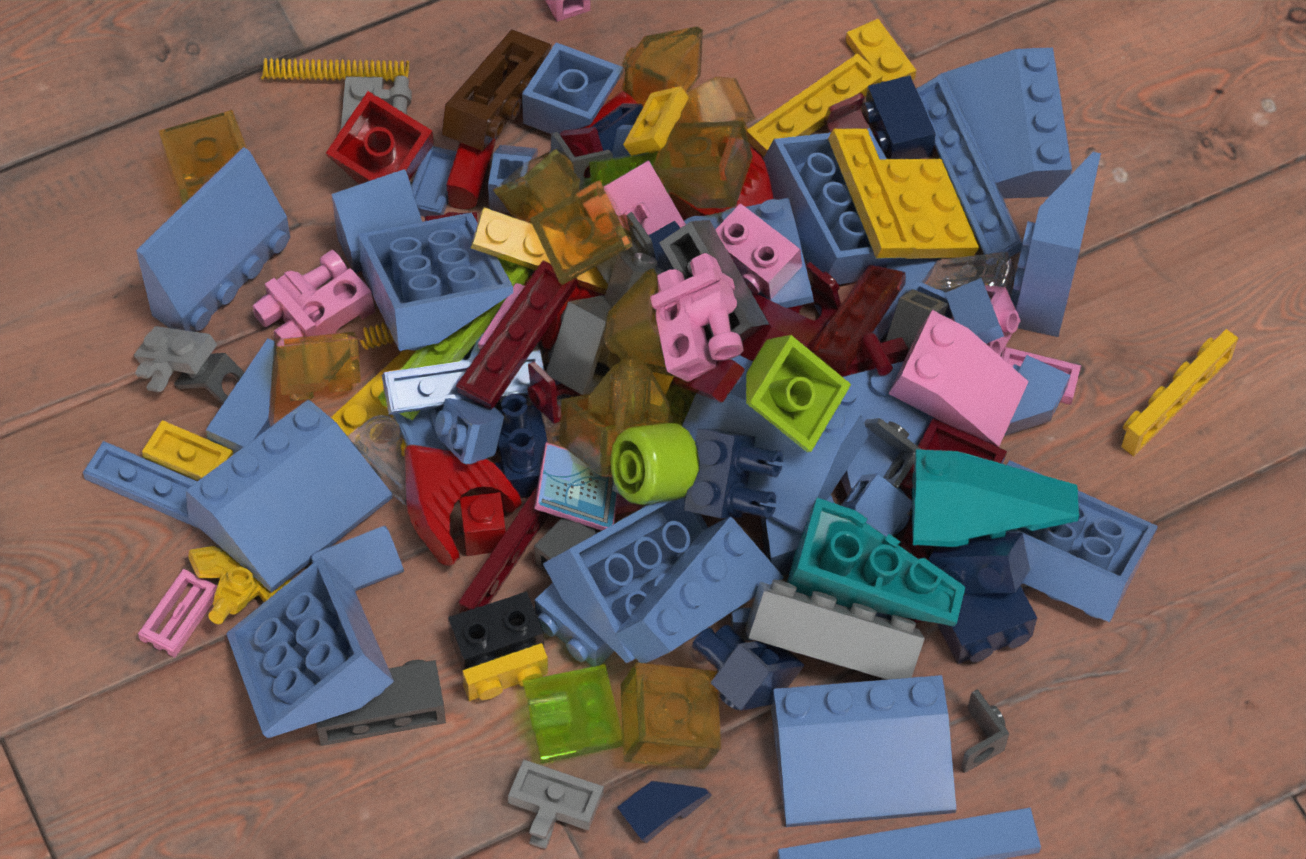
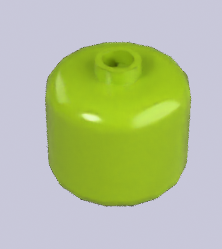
M665 422L629 427L619 433L612 445L610 455L611 474L621 496L632 504L647 505L682 499L687 495V490L694 484L699 472V457L695 440L688 430L677 423Z

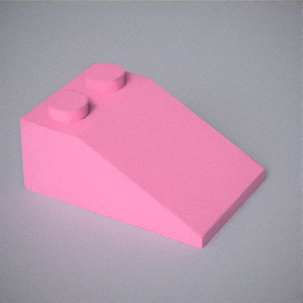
M932 310L920 327L890 389L889 395L954 428L999 447L1029 381L969 328Z

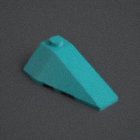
M916 449L912 477L913 545L956 547L968 544L969 539L990 534L991 538L995 539L1005 537V533L1008 530L1025 527L1034 531L1079 521L1078 487L1076 484L958 451Z
M818 497L816 498L796 549L787 583L797 587V593L812 596V592L816 591L836 598V604L851 608L853 603L870 607L878 613L949 626L957 624L965 591L964 585L925 558L918 559L898 545L900 543L898 539L890 534L886 537L866 523L868 519L856 510Z

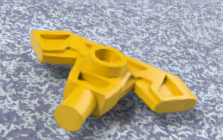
M216 546L191 549L188 554L189 561L198 578H220L214 595V607L208 614L209 619L215 624H222L229 613L235 615L240 612L257 595L261 597L263 602L267 601L292 581L288 579L271 593L253 577L248 569L242 567L221 548Z

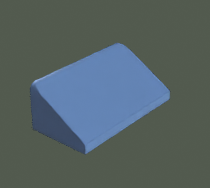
M387 526L361 534L310 556L311 564L320 557L326 559L352 583L355 591L404 572Z

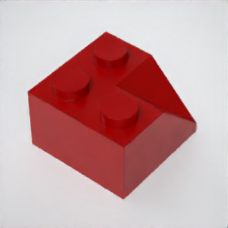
M367 91L326 151V155L359 185L405 169L410 180L434 145L433 131Z

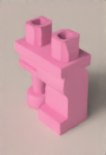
M330 250L320 257L321 266L304 275L295 271H287L278 280L273 278L265 283L267 294L252 305L255 317L264 327H268L280 318L283 319L285 324L274 330V336L286 353L303 344L311 351L320 345L319 341L331 337L346 323L358 316L363 320L375 312L372 291L351 268L347 269L341 257L334 250ZM329 279L331 280L329 283L318 289L326 281H328Z
M703 253L691 260L690 265L693 273L691 278L685 280L683 273L677 269L667 270L657 275L659 293L650 296L652 307L656 309V321L667 372L687 382L715 368L717 360L732 359L740 355L744 350L741 337L737 333L731 332L728 314L732 313L737 306V300L733 293L735 290L733 279L722 273L716 258L707 253ZM707 324H710L714 335L709 340V343L703 328Z

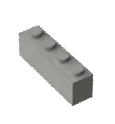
M774 579L772 584L760 581L745 626L749 639L888 680L912 678L925 639L920 630L915 628L916 622L896 615H892L891 620L875 616L876 610L857 603H853L851 608L836 604V598L821 592L813 591L812 596L797 593L796 586L781 580Z

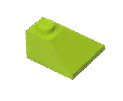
M792 335L766 340L746 373V404L803 450L812 452L851 384Z

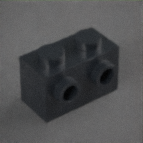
M527 591L448 617L449 635L462 670L541 643L544 647V633Z

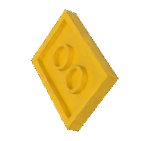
M880 159L916 246L911 257L906 259L974 257L979 246L942 159Z

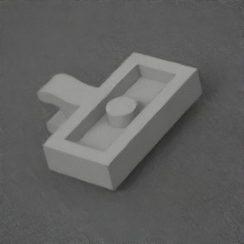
M155 326L145 336L143 343L134 354V357L140 363L135 374L137 377L147 379L152 376L146 388L148 391L161 392L166 387L174 371L197 374L218 344L210 334Z
M523 759L508 794V803L537 813L529 832L532 835L529 844L546 849L556 820L589 831L603 797L604 786Z

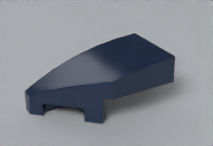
M651 781L617 808L640 839L648 843L679 816L685 819L709 799L712 794L706 788Z

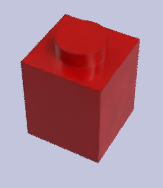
M501 492L460 497L466 556L492 553L506 533Z

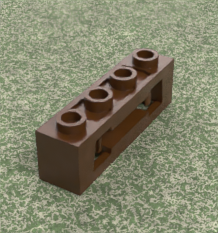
M511 29L445 104L442 135L481 151L493 139L497 140L508 120H514L523 104L522 93L551 51L552 44ZM507 74L505 81L502 83L503 77ZM474 91L473 95L467 100L469 95ZM493 97V101L488 105V102Z

